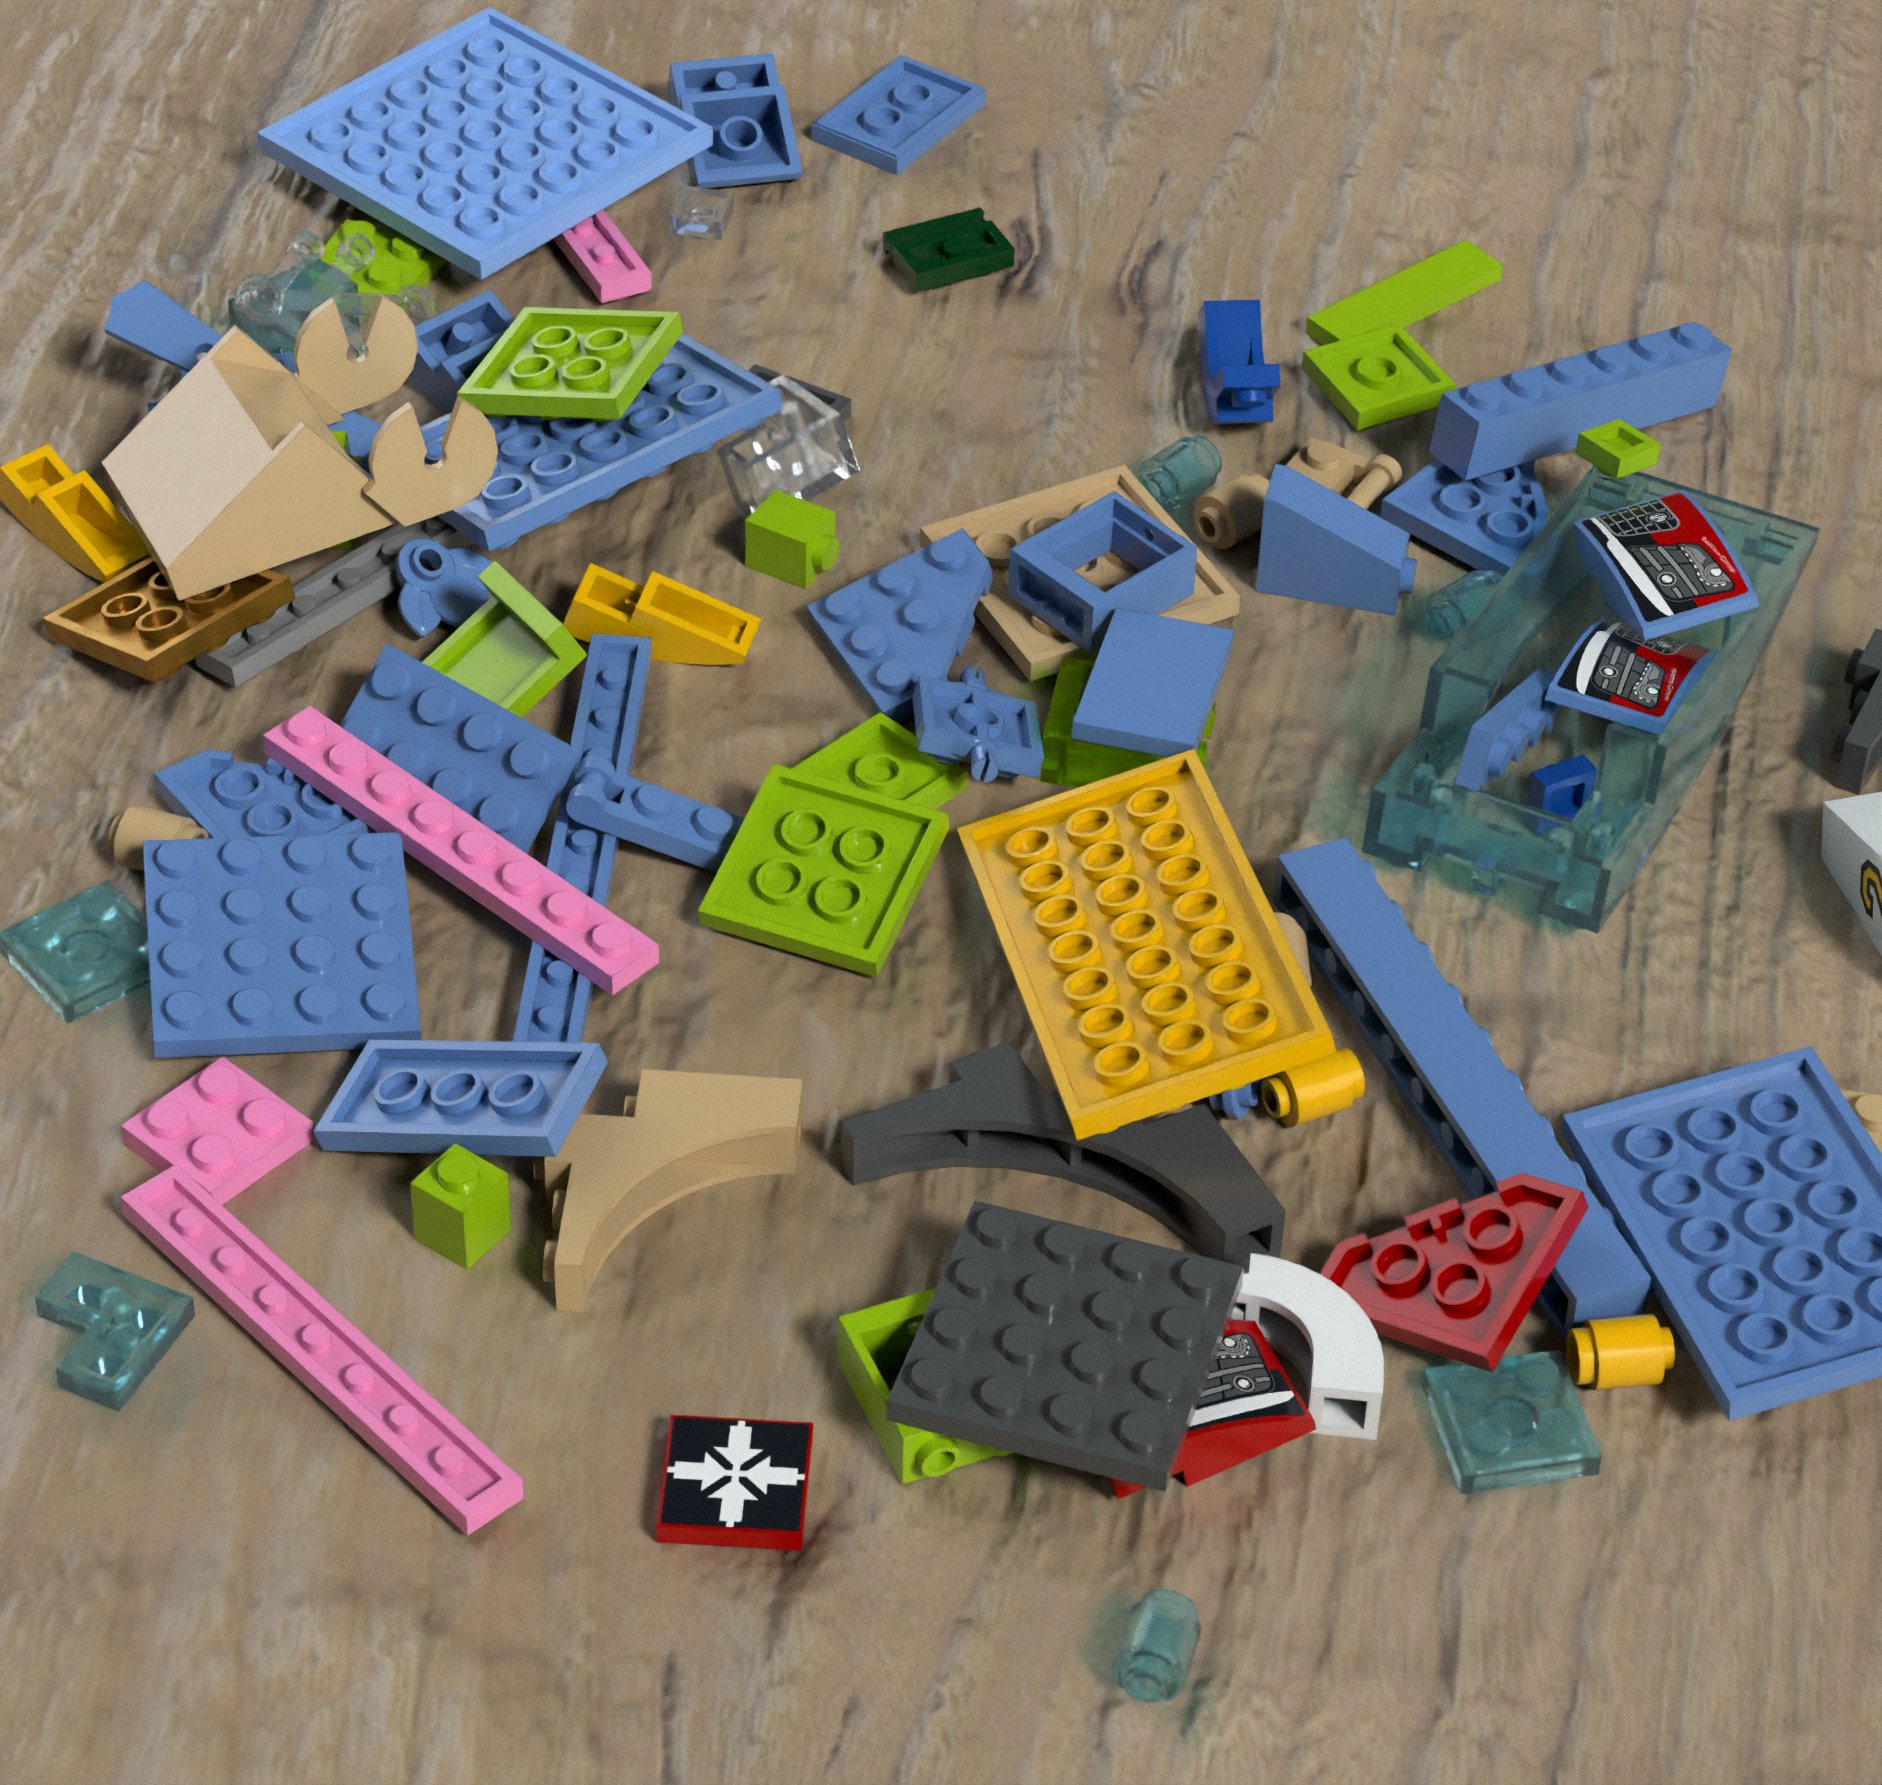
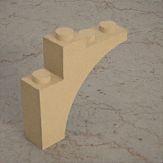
M642 1069L638 1095H626L623 1116L579 1114L556 1157L534 1156V1179L545 1180L546 1208H552V1230L560 1231L558 1241H546L543 1259V1281L555 1282L556 1311L584 1313L589 1291L597 1273L609 1254L638 1224L664 1206L703 1188L730 1180L758 1175L797 1174L802 1133L803 1079Z

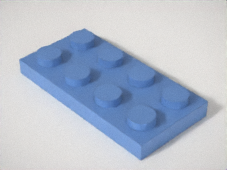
M387 642L340 724L343 729L526 854L583 754L580 750Z
M369 1039L314 1129V1133L323 1151L443 1154L456 1143L475 1155L556 1157L606 1068L608 1061L600 1043Z

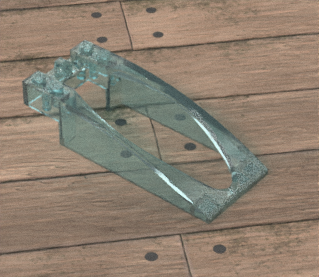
M1593 465L1430 667L1419 731L1372 789L1362 852L1381 858L1392 866L1410 868L1418 872L1422 870L1432 855L1473 868L1471 890L1491 897L1496 895L1497 888L1506 880L1542 892L1538 910L1539 914L1557 919L1570 928L1586 929L1598 934L1662 839L1716 747L1789 603L1817 542L1820 528L1639 471L1627 477L1615 479L1600 473L1597 467ZM1685 490L1709 514L1735 552L1758 596L1759 607L1724 617L1721 650L1661 735L1658 737L1616 722L1608 725L1594 790L1573 820L1483 789L1476 792L1454 784L1471 726L1485 715L1504 678L1538 633L1594 578L1580 564L1573 522L1677 491Z

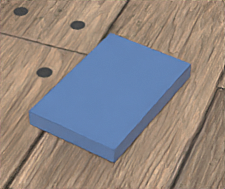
M901 55L811 125V140L898 175L985 106L986 89Z
M1116 608L1072 724V739L1164 757H1170L1191 749H1195L1197 752L1233 648L1234 630Z

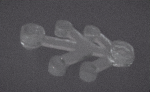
M307 230L300 231L287 244L285 257L268 276L251 274L243 278L236 286L233 307L238 319L247 327L256 330L274 327L294 345L297 333L303 325V322L295 315H310L314 309L332 297L336 302L350 345L348 350L358 358L365 350V344L362 341L364 332L346 317L370 318L378 294L340 293L338 290L354 272L363 270L374 258L375 248L371 240L365 235L352 233L338 246L336 259L309 291L286 290L301 269L307 270L312 268L322 258L325 251L324 243L317 234ZM299 244L307 247L311 256L303 253ZM350 247L358 250L362 258L356 257L351 252ZM405 286L395 295H385L399 303L414 326L435 316L434 298L427 289L421 286ZM258 296L263 298L267 304L262 302Z

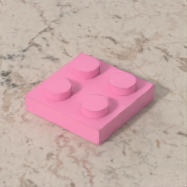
M224 1056L121 1125L123 1144L161 1173L178 1164L221 1205L231 1200L315 1140L313 1121Z

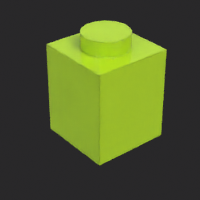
M775 489L745 520V567L806 590L823 571H828L832 568L838 557L840 542L836 538L835 511Z
M456 1143L410 1182L415 1240L466 1270L512 1230L508 1173Z

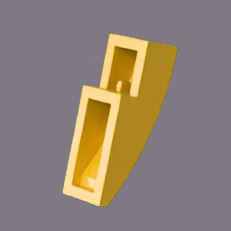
M49 444L0 467V500L43 544L83 573L105 583L151 556L135 528L85 470L74 474Z
M590 563L573 598L563 625L574 638L590 643L592 634L652 637V660L696 665L743 664L762 619L654 571L651 572L644 587Z

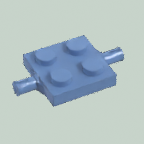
M974 666L965 668L960 674V682H948L923 675L918 676L912 695L918 751L926 752L931 758L947 764H955L960 761L971 763L972 777L978 782L981 774L983 776V783L993 781L997 775L1007 778H1015L1019 775L1038 778L1044 760V751L1036 702L1007 696L989 689L985 683V673L979 667L976 676Z

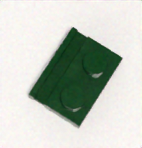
M981 207L883 232L884 253H891L893 264L916 292L926 289H937L945 284L972 277H982L989 275L991 272L1014 267L1015 248L991 220L986 221L984 219V211Z

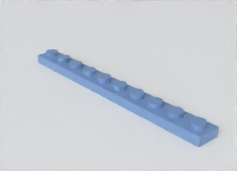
M591 635L570 744L583 752L561 792L548 857V869L605 908H608L620 837L573 820L566 811V803L571 789L576 786L575 774L579 762L588 755L605 757L614 765L615 771L631 777L652 660V637ZM533 940L513 1042L584 1043L594 983Z

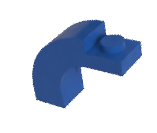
M1260 300L1204 301L1198 312L1199 349L1203 390L1211 422L1213 424L1272 423L1274 421L1273 397L1280 388V364H1265Z

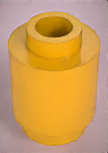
M1344 1047L1336 1049V1054L1315 1060L1304 1067L1291 1068L1266 1077V1080L1261 1084V1096L1266 1110L1273 1118H1279L1286 1126L1295 1127L1349 1109L1353 1104V1100L1361 1098L1365 1092L1364 1074L1357 1057L1350 1049Z
M1654 1314L1585 1320L1582 1328H1572L1567 1332V1363L1571 1379L1575 1385L1589 1384L1592 1390L1661 1384L1665 1369H1672L1674 1367L1675 1348L1672 1333L1669 1327L1659 1326Z

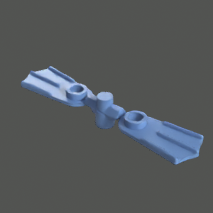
M142 280L132 288L112 296L110 313L104 328V332L107 335L186 372H189L199 362L196 355L208 353L223 337L146 280ZM354 411L341 414L345 420L330 424L328 428L332 431H347L351 455L359 456L361 467L371 475L367 452L371 450L373 438L382 425Z

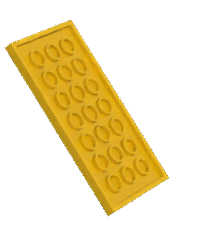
M1195 749L957 828L966 858L1077 1141L1096 1134L1112 1132L1120 1126L1161 1112L1177 1110L1185 1104L1226 1090L1242 1088L1250 1082L1291 1068L1304 1067L1315 1060L1337 1053L1332 1032Z

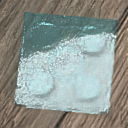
M109 880L0 932V953L67 1024L150 983L146 917Z
M1560 1349L1503 1357L1498 1362L1493 1373L1465 1363L1425 1368L1422 1388L1461 1494L1599 1474L1602 1454Z

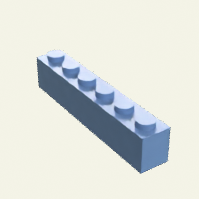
M1696 322L1684 323L1678 327L1642 335L1639 338L1610 346H1603L1593 351L1568 358H1560L1554 362L1526 370H1518L1508 375L1472 383L1469 386L1442 393L1429 452L1466 481L1576 448L1580 432L1619 418L1634 428L1641 429L1716 407L1732 349L1713 336L1711 330Z

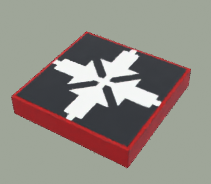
M671 1415L656 1526L657 1542L802 1551L814 1423Z

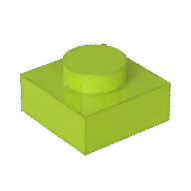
M1619 418L1580 432L1578 434L1575 454L1596 466L1600 473L1618 479L1656 465L1661 444Z

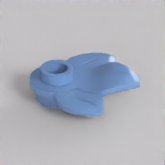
M417 538L407 542L399 551L395 562L397 579L402 586L397 603L405 623L420 638L429 635L441 620L459 628L489 600L486 593L489 590L477 576L492 561L472 549L456 548L447 550L440 543L427 538ZM419 559L429 563L434 571L425 569L420 564Z

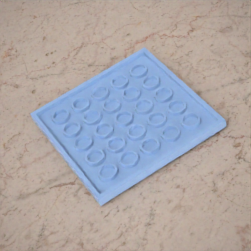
M488 7L258 131L257 140L260 152L473 276L483 280L713 145V127L492 7Z

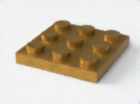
M150 556L42 619L50 640L155 682L174 676L180 671L182 665L202 653L222 648L227 644L228 638L248 626L260 624L271 619L277 609L293 601L296 597L290 577L267 569L178 601L154 559Z

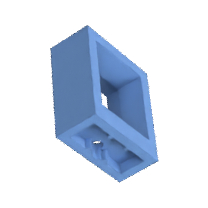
M1113 491L1011 548L1008 596L1091 654L1101 648L1116 608L1158 615L1194 594L1197 547L1149 515L1142 508H1139ZM1110 550L1141 570L1140 573L1106 592H1103L1074 572Z

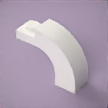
M1251 1253L1249 1274L1243 1273L1242 1287L1230 1320L1255 1321L1271 1349L1286 1357L1299 1370L1307 1386L1308 1411L1316 1425V1430L1310 1432L1311 1434L1377 1440L1383 1397L1384 1357L1379 1337L1369 1317L1347 1292L1321 1274L1284 1259Z

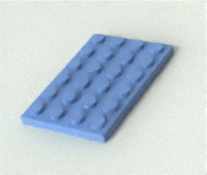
M682 333L620 419L609 422H594L590 418L562 417L556 420H542L537 416L509 415L503 418H490L483 414L495 430L498 447L493 475L479 496L460 508L437 516L489 552L494 549L509 547L516 543L519 537L543 525L558 523L564 520L570 512L593 501L610 498L617 493L618 489L642 477L657 475L663 472L667 465L690 454L707 451L714 446L715 442L739 430H748L758 426L764 418L783 410L780 390ZM451 413L420 427L428 452L424 458L425 464H435L442 458L443 449L440 444Z
M1812 1046L1563 1115V1136L1603 1205L1613 1212L1619 1226V1232L1634 1254L1639 1255L1651 1277L1650 1286L1728 1421L1882 1377V1154Z

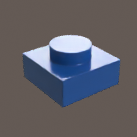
M1582 754L1531 772L1524 819L1537 833H1541L1589 816L1597 768Z

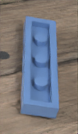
M1537 669L1471 726L1454 784L1479 792L1495 776L1501 778L1509 763L1512 761L1519 762L1528 746L1534 748L1544 731L1550 733L1553 730L1562 705L1545 700L1547 690L1555 677L1554 674Z

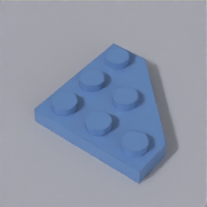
M1437 458L1382 499L1380 515L1382 519L1520 593L1555 566L1558 546L1555 535L1550 533L1547 523L1548 508L1541 482L1536 481L1534 473L1535 460L1465 481Z
M964 528L806 607L812 624L876 713L881 712L896 723H900L914 716L912 695L919 675L948 681L947 674L954 657H961L975 624L973 613L981 595H987L994 578L990 562Z
M208 749L154 773L156 793L177 815L191 818L196 822L197 827L206 829L209 838L378 833L270 757L266 765L234 762L233 752Z

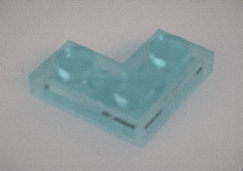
M75 1251L71 1253L35 1297L38 1317L84 1334L56 1368L58 1387L118 1412L195 1317L193 1297Z

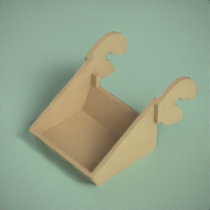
M378 293L362 339L365 344V350L360 357L350 359L347 357V350L350 345L336 302L332 297L310 313L297 333L293 351L296 367L294 374L238 326L234 325L102 461L115 497L178 601L399 522L404 527L460 508L479 496L494 472L498 455L495 430L477 406L457 396L440 444L443 449L442 458L432 465L424 463L425 455L428 452L414 408L410 402H407L389 415L374 436L368 460L371 475L347 455L328 428L330 424L345 420L341 414L381 401L398 391L412 372L418 350L414 324L399 303Z

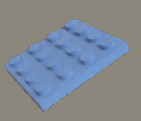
M396 832L143 841L154 1058L364 1049L369 1039L421 1040V1023L402 837Z

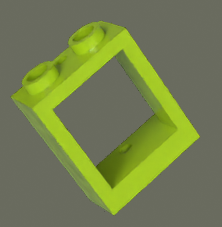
M936 1288L838 1317V1365L902 1485L926 1477L942 1476L958 1467L994 1456L1000 1457L1013 1453L887 1420V1400L891 1392L881 1373L902 1367Z

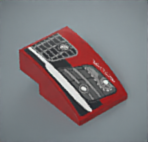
M1229 1320L1172 1473V1476L1179 1473L1187 1487L1316 1430L1313 1417L1255 1321ZM1106 1477L1118 1500L1146 1488L1145 1486Z

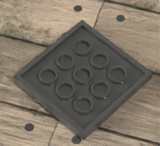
M974 1201L888 1397L887 1420L1166 1492L1240 1293L1244 1266Z

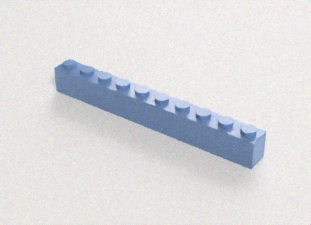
M1347 837L1278 855L1273 903L1280 913L1294 918L1304 930L1309 957L1471 1201L1498 1191L1496 1182L1519 1173H1525L1583 1191L1589 1208L1536 1297L1565 1342L1568 1330L1582 1328L1585 1320L1644 1315L1648 1294L1652 1291V1288L1650 1286L1651 1277L1639 1255L1634 1254L1619 1232V1226L1613 1212L1606 1206L1602 1207L1587 1186L1586 1177L1581 1166L1575 1160H1569L1555 1139V1134L1549 1120L1542 1114L1538 1115L1524 1095L1523 1086L1518 1075L1513 1070H1507L1497 1056L1486 1029L1482 1026L1477 1027L1464 1008L1463 1000L1457 987L1452 983L1448 984L1434 964L1432 953L1427 944L1423 941L1419 942L1405 922L1400 905L1395 900H1390L1378 884L1371 863L1366 859L1362 860Z

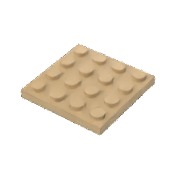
M1125 465L920 527L921 548L964 528L988 559L994 579L987 595L980 596L974 613L1030 682L1096 661L1100 649L1090 654L1008 596L1011 548L1113 491L1139 508H1142L1149 515L1194 544ZM1197 547L1194 594L1161 612L1158 616L1208 625L1239 615L1240 595ZM1110 550L1074 572L1103 592H1106L1140 573L1141 570Z

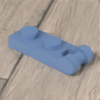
M588 755L579 762L575 774L576 786L571 789L566 803L568 815L581 824L716 873L745 819L726 812L721 808L701 803L668 791L658 785L649 784L615 771L614 765L608 759L599 755Z

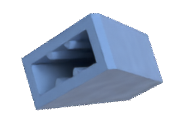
M1275 464L1264 498L1256 592L1395 615L1401 592L1411 594L1415 581L1417 559L1407 557L1410 533L1286 465Z

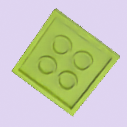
M524 307L460 388L457 396L474 404L483 414L490 418L522 415L537 416L542 420L571 417L590 418L594 422H609L620 419L684 332L680 312Z
M773 763L698 909L700 924L878 978L950 828L948 813Z

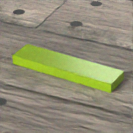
M1463 240L1308 316L1306 333L1321 344L1326 345L1396 324L1406 328L1500 281L1503 264L1472 243Z

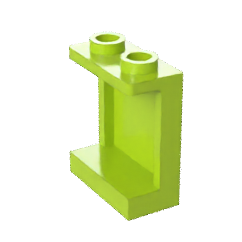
M494 560L477 576L493 596L422 663L522 718L587 656V653L566 627Z

